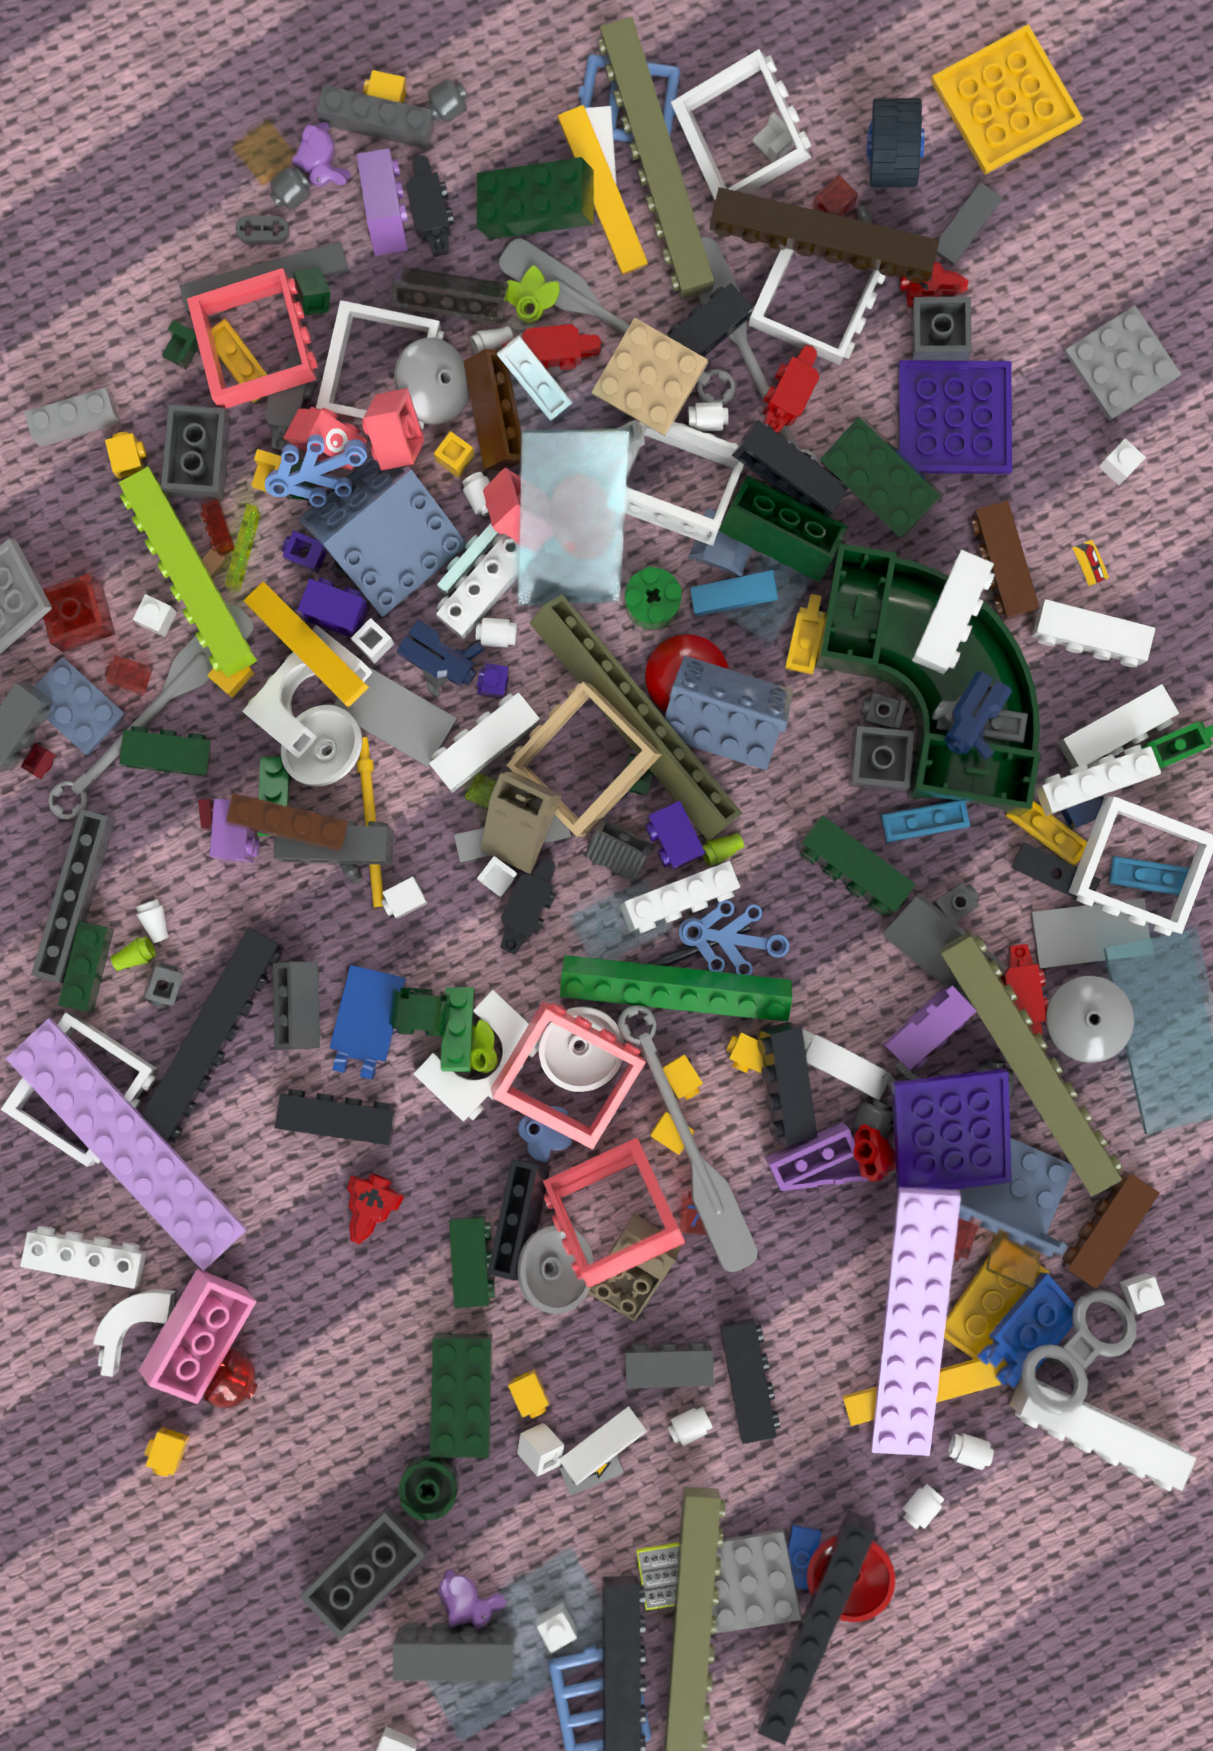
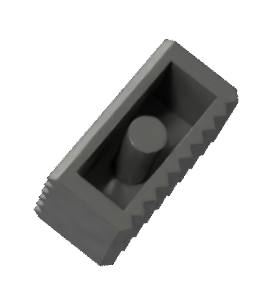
M602 819L593 834L584 856L590 858L596 865H604L606 868H610L611 871H615L622 878H630L631 881H635L654 844Z

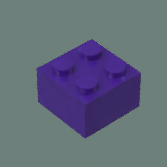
M309 578L297 610L306 622L351 638L364 625L369 611L365 599L361 597L362 594L347 587L344 591L334 587L335 584L324 578H318V581Z
M680 801L648 815V823L645 824V829L651 842L657 840L660 846L657 854L664 868L669 866L671 871H674L704 855V849Z

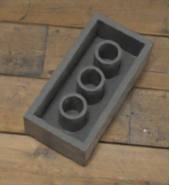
M387 1505L304 1587L300 1598L341 1640L426 1556L428 1546Z
M406 1623L403 1627H398L393 1642L392 1681L512 1682L515 1662V1628H509L507 1624L503 1623L493 1624L491 1628L478 1629L472 1623H466L462 1627L450 1628L447 1623H436L432 1627H421L419 1623Z

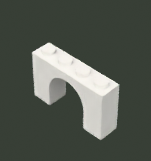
M316 625L312 629L315 634L365 682L372 671L359 658ZM293 652L287 656L285 662L276 673L269 677L264 687L248 702V705L242 712L299 759L317 736L294 717L291 709V700L299 684L316 674Z
M494 990L473 1011L490 1025L501 1040L503 1056L497 1070L484 1079H467L456 1072H442L440 1068L441 1058L436 1053H433L414 1073L463 1122L468 1117L473 1121L484 1109L481 1103L488 1096L492 1100L494 1099L491 1087L529 1025ZM540 1037L529 1053L531 1058L538 1052Z

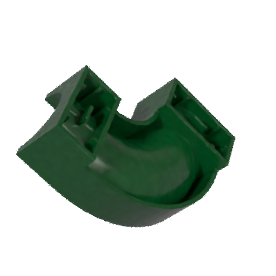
M840 543L833 559L830 595L815 668L878 679L894 687L907 700L914 713L917 725V741L907 797L914 799L945 798L968 801L999 808L1008 812V815L1018 817L1030 811L1033 804L1041 752H1038L1040 735L1039 707L1029 666L1008 627L995 611L983 601L977 616L971 615L967 625L972 626L966 642L960 641L956 649L957 652H960V656L954 669L948 667V670L942 674L912 661L949 576L918 562L897 558V553ZM976 671L983 672L994 678L991 683H995L998 680L1012 690L1001 710L1028 714L1022 744L983 738L994 751V754L986 760L973 745L968 753L959 754L949 749L944 741L948 732L936 730L937 719L932 717L941 700L953 702L963 695Z

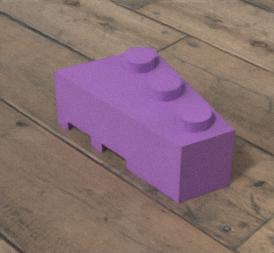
M390 148L357 154L366 219L375 256L408 251L403 225L404 221H408L405 203L400 204L399 199H404L401 181L396 182L395 179L396 177H401L398 160H392Z
M943 986L882 1046L898 1062L901 1061L909 1071L912 1068L917 1070L928 1060L926 1056L933 1049L936 1051L948 1041L947 1037L955 1030L961 1029L976 1010L953 986Z
M843 1122L817 1133L818 1138L790 1145L764 1157L775 1183L781 1191L811 1188L825 1184L838 1185L844 1184V1182L869 1181L861 1176L859 1163L853 1155L855 1142L849 1128Z

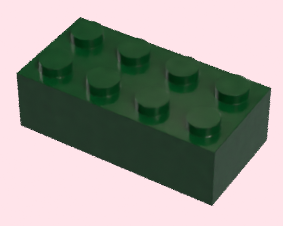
M582 157L477 173V228L489 239L594 225V170Z
M858 417L819 459L900 538L904 537L944 496L864 417Z
M747 475L719 531L732 539L746 544L755 551L761 552L777 560L779 563L802 573L804 576L820 582L833 560L848 526Z
M823 815L816 820L797 846L801 850L799 855L810 864L814 862L824 867L822 870L823 874L833 881L837 879L847 884L845 887L847 892L856 898L863 896L870 902L867 906L879 915L883 913L889 915L896 912L916 885Z
M435 1333L432 1344L430 1457L489 1458L493 1334Z

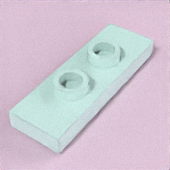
M491 523L479 537L475 535L469 540L465 546L467 551L461 558L456 556L448 565V573L437 584L438 589L445 596H449L455 589L459 579L472 570L477 558L481 554H485L492 547L491 544L499 533L494 530Z

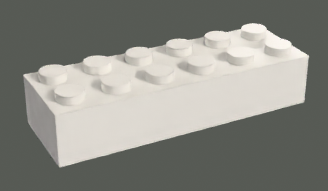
M1022 1378L1009 1404L1016 1411L1014 1415L1021 1418L1020 1421L1034 1428H1037L1038 1424H1040L1041 1428L1045 1429L1049 1435L1062 1441L1066 1436L1068 1437L1067 1440L1074 1443L1075 1447L1087 1453H1091V1450L1094 1449L1093 1452L1100 1455L1101 1459L1115 1466L1120 1462V1465L1127 1468V1471L1143 1479L1146 1475L1156 1485L1171 1491L1172 1487L1183 1490L1196 1461V1458L1182 1447L1084 1401L1081 1406L1071 1413L1057 1415L1044 1411L1030 1399L1024 1389ZM1036 1379L1042 1393L1050 1399L1065 1401L1071 1397V1395Z

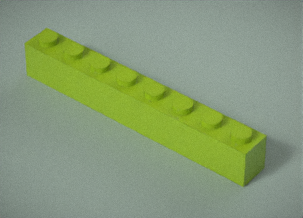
M146 467L120 481L119 485L123 490L120 498L128 510L131 508L134 510L136 515L132 519L140 532H146L148 539L144 541L152 555L158 554L161 561L157 565L165 578L170 576L173 585L170 586L173 595L178 602L183 600L187 607L182 611L191 625L195 623L199 629L195 635L202 647H208L212 655L208 659L215 671L221 670L228 678L257 662L255 655L151 469Z

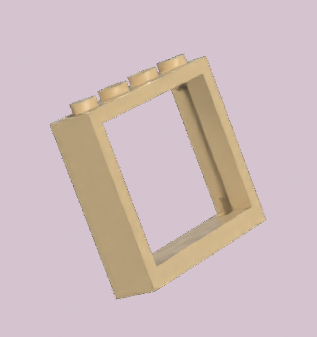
M582 682L574 689L569 690L567 693L569 697L562 705H556L549 712L548 716L550 718L543 726L538 725L529 735L531 739L524 746L521 745L514 750L515 753L511 757L512 760L507 764L513 772L547 787L527 765L589 697L642 749L639 755L580 818L560 800L555 815L577 837H585L662 755L591 683Z

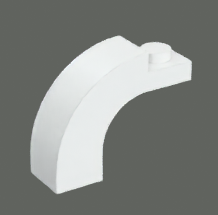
M803 1029L807 1064L880 1100L887 1086L886 1081L882 1077L886 1073L891 1076L892 1074L856 1054Z
M163 1289L142 1291L121 1301L107 1313L97 1329L93 1343L94 1345L105 1346L104 1349H101L98 1358V1366L102 1367L101 1375L113 1377L119 1372L123 1339L127 1330L133 1324L144 1321L164 1324L167 1322L174 1309L176 1291Z

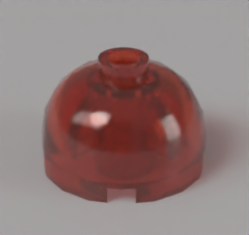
M233 1348L229 1349L213 1376L212 1382L209 1383L202 1399L222 1409H232L242 1404L246 1398L251 1399L256 1392L257 1383H255V1366L250 1358Z

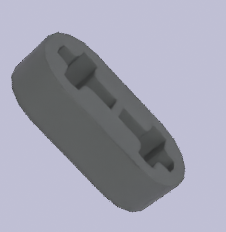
M245 216L238 220L235 228L241 242L248 245H279L285 243L290 236L288 223L279 216ZM247 225H252L254 230L261 231H251V236H246L242 230H246ZM275 225H280V228L284 231H279V236H274L272 231L265 230H273Z

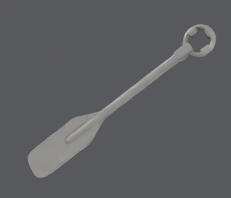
M703 237L701 239L714 278L713 290L698 294L703 306L711 300V294L721 286L725 288L732 283L739 291L718 244L710 237ZM745 322L728 337L737 344L763 399L769 386L747 341ZM784 426L779 435L785 440L792 442L798 450L819 463V459L813 452L808 449H799L788 426Z
M524 239L512 240L499 259V266L506 275L520 283L527 270L531 266H536L542 272L546 283L557 281L560 284V293L554 304L555 307L562 311L596 316L625 335L630 325L603 308L580 275ZM722 369L703 371L697 381V393L704 403L722 402V405H726L733 399L735 394V382L733 377ZM712 375H719L718 379L724 383L728 381L730 384V389H726L722 395L723 399L720 401H714L713 396L709 393L704 394L702 386L705 387Z
M227 605L247 640L254 630L252 619L238 606ZM196 636L173 660L162 693L131 726L145 727L171 699L203 686L210 679L207 674L213 669V666L208 657L212 653L208 647H202ZM123 734L76 782L64 781L52 788L49 793L48 803L50 810L55 816L60 819L71 820L78 817L80 809H86L88 802L86 790L121 753ZM72 786L71 790L78 796L81 795V805L77 804L72 809L73 813L66 815L64 814L65 810L59 804L55 805L54 799L55 796L59 797L64 792L63 787Z
M629 1006L623 1010L619 1017V1032L624 1040L630 1044L638 1045L639 1049L642 1050L641 1053L647 1060L691 1161L692 1200L720 1265L727 1272L740 1271L755 1262L758 1253L756 1245L729 1184L699 1153L656 1054L657 1050L652 1041L657 1025L654 1015L644 1006ZM639 1011L645 1014L643 1018L646 1021V1025L650 1026L648 1033H644L635 1039L630 1036L631 1031L628 1025L625 1024V1018H631L637 1015Z

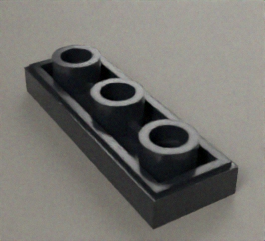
M1025 842L1022 843L1010 868L1077 899V895L1069 893L1077 867ZM1054 868L1059 870V877L1056 879L1051 876V871ZM1093 876L1089 889L1096 892L1101 879Z

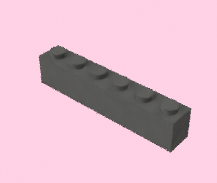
M80 809L33 966L32 976L64 983L78 922H86L116 819Z

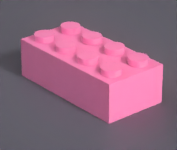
M197 1268L138 1371L149 1386L198 1404L257 1301L244 1287Z

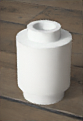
M722 402L695 403V406H688V426L698 431H723V425H728V408H723Z
M482 472L474 473L463 480V492L475 514L488 516L489 511L485 505L483 489L490 481L488 477H484Z
M483 618L482 623H477L476 640H481V646L508 648L509 645L516 644L517 623L510 622V619Z
M703 1406L697 1410L694 1407L670 1419L673 1425L668 1427L675 1444L681 1441L683 1446L707 1435V1431L713 1428Z
M964 1433L961 1435L954 1434L948 1449V1456L954 1458L955 1462L979 1470H983L985 1465L990 1466L994 1455V1450L990 1448L989 1441Z
M927 1484L922 1489L919 1487L902 1508L906 1512L903 1518L915 1529L920 1525L925 1529L942 1508L940 1505L945 1499Z

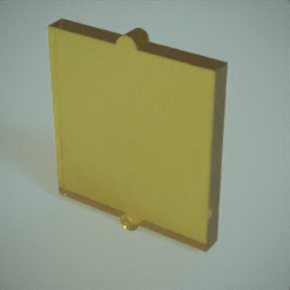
M269 120L253 132L248 131L247 136L232 147L262 186L285 167L289 166L292 163L293 156L296 155Z
M999 1228L997 1233L993 1234L992 1243L988 1247L990 1252L986 1270L1026 1288L1033 1289L1037 1270L1041 1268L1039 1265L1040 1252L1027 1245H1022L1008 1239L1009 1232Z

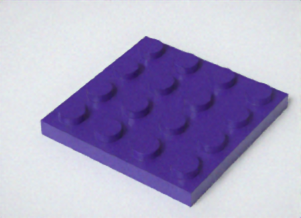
M900 360L898 363V451L922 474H1011V361Z
M997 1069L892 1082L897 1194L898 1188L957 1190L1012 1182L1009 1075L1007 1070Z

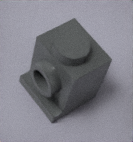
M873 693L870 699H864L860 713L865 715L863 723L879 728L898 730L907 701H900ZM879 706H886L888 714L881 715L878 711Z
M960 883L932 904L957 923V921L979 906L976 901L979 899V895L970 884L965 886L964 883ZM957 897H961L964 900L962 908L957 907L955 904Z
M154 960L144 991L145 999H149L148 1003L157 1007L173 1006L184 975L183 969ZM165 980L168 982V985L165 988H159L157 982Z

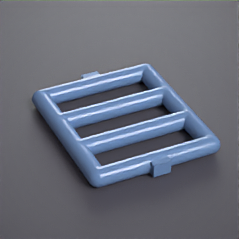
M596 54L588 56L584 84L579 89L578 100L581 101L580 106L584 105L585 108H591L597 67L605 68V64H608L606 56ZM647 62L651 78L652 75L668 77L663 117L669 136H671L673 116L676 115L671 102L677 97L680 69L676 66ZM612 81L608 106H611L613 140L632 142L630 133L625 134L623 129L616 128L619 107H616L613 90H616L614 81Z
M596 1646L586 1647L582 1653L558 1657L549 1661V1671L565 1751H603V1739L575 1744L573 1727L603 1721V1708L570 1715L567 1698L603 1691V1678L564 1686L561 1671L566 1668L603 1661L602 1648L596 1649ZM641 1693V1704H645L643 1693ZM647 1710L646 1723H641V1734L646 1735V1742L651 1739Z

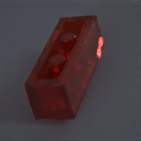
M218 499L201 505L203 512L200 514L203 522H207L208 526L205 529L208 536L212 537L210 545L213 551H217L219 556L236 551Z

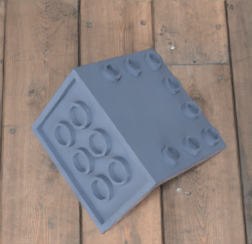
M371 456L347 477L352 482V492L348 497H339L336 495L335 489H332L327 494L324 506H312L297 520L328 550L374 609L383 617L465 548L467 543L408 466L381 470L378 461H375L373 456ZM340 486L339 488H341V489H346L347 487H346V486Z
M684 655L670 695L671 699L665 719L686 745L767 770L779 732L784 733L788 722L793 690Z
M1010 1138L1012 1182L952 1190L959 1191L960 1194L958 1217L969 1221L972 1216L981 1220L980 1227L997 1233L1000 1228L1009 1232L1007 1238L1027 1245L1049 1257H1052L1054 1252L1063 1256L1067 1244L1046 1234L1074 1168L1068 1162Z

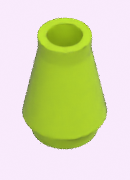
M737 832L729 836L705 841V845L702 846L705 853L702 857L709 867L718 866L737 851L744 848V842Z
M137 937L118 953L112 955L111 962L117 971L151 962L152 958L156 957V950L148 937Z

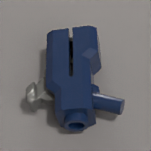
M418 619L408 632L409 636L404 638L397 649L398 655L423 671L426 676L428 691L435 697H440L439 687L447 680L460 688L464 684L469 686L477 674L474 670L475 665L470 660L484 651L481 644L477 642L465 651L460 649L453 650L440 641L439 633Z
M976 671L963 695L957 701L939 703L932 717L933 719L944 717L951 724L952 727L944 739L949 749L959 754L968 753L973 745L985 760L994 754V751L983 739L985 734L983 726L987 719L998 716L1012 692L1008 686L998 680L995 683H991L994 678L983 672Z

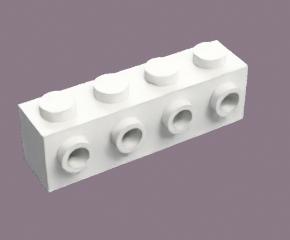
M504 533L498 534L491 544L493 548L487 555L481 554L473 564L475 569L469 576L463 575L456 583L455 588L457 590L452 596H445L437 605L436 609L439 610L436 613L437 618L464 640L536 557V551L525 545H518L513 538Z
M960 551L912 661L942 674L948 670V667L954 669L960 656V652L956 651L959 642H966L972 626L967 625L971 615L977 616L982 606L983 600L979 599L982 589L988 590L995 574L990 572L994 563L966 551Z
M1046 599L1039 605L1040 609L1037 611L1031 635L1032 638L1039 639L1038 643L1047 646H1055L1056 643L1066 646L1065 649L1073 653L1090 652L1093 653L1094 658L1100 660L1114 658L1121 660L1120 664L1127 667H1137L1148 661L1155 632L1154 627Z
M1163 684L1057 743L1072 769L1084 764L1089 769L1098 766L1097 759L1106 754L1107 756L1112 754L1116 756L1123 752L1122 745L1129 741H1132L1133 745L1145 740L1149 737L1147 731L1154 727L1159 732L1173 724L1171 718L1178 715L1179 712Z
M519 692L514 696L511 693L505 696L498 703L500 707L492 714L487 711L476 720L477 726L470 731L464 729L454 737L455 743L448 749L442 747L431 756L433 761L429 763L452 793L541 723L540 718Z
M1140 745L1124 750L1125 756L1115 759L1112 754L1097 760L1098 766L1088 769L1087 765L1084 764L1071 769V775L1062 779L1060 774L1043 779L1044 785L1037 788L1036 792L1045 816L1161 774L1152 748L1142 749Z
M728 861L625 901L619 906L629 931L639 929L640 933L656 928L655 922L662 919L669 923L681 918V912L690 908L694 913L709 907L707 902L717 898L720 903L735 897L733 892L739 889L740 885L732 865Z
M38 1226L37 1230L27 1232L20 1267L133 1289L141 1284L147 1251L139 1250V1244L123 1242L122 1246L112 1245L111 1239L94 1237V1241L83 1239L84 1234L67 1231L66 1235L55 1234V1228Z

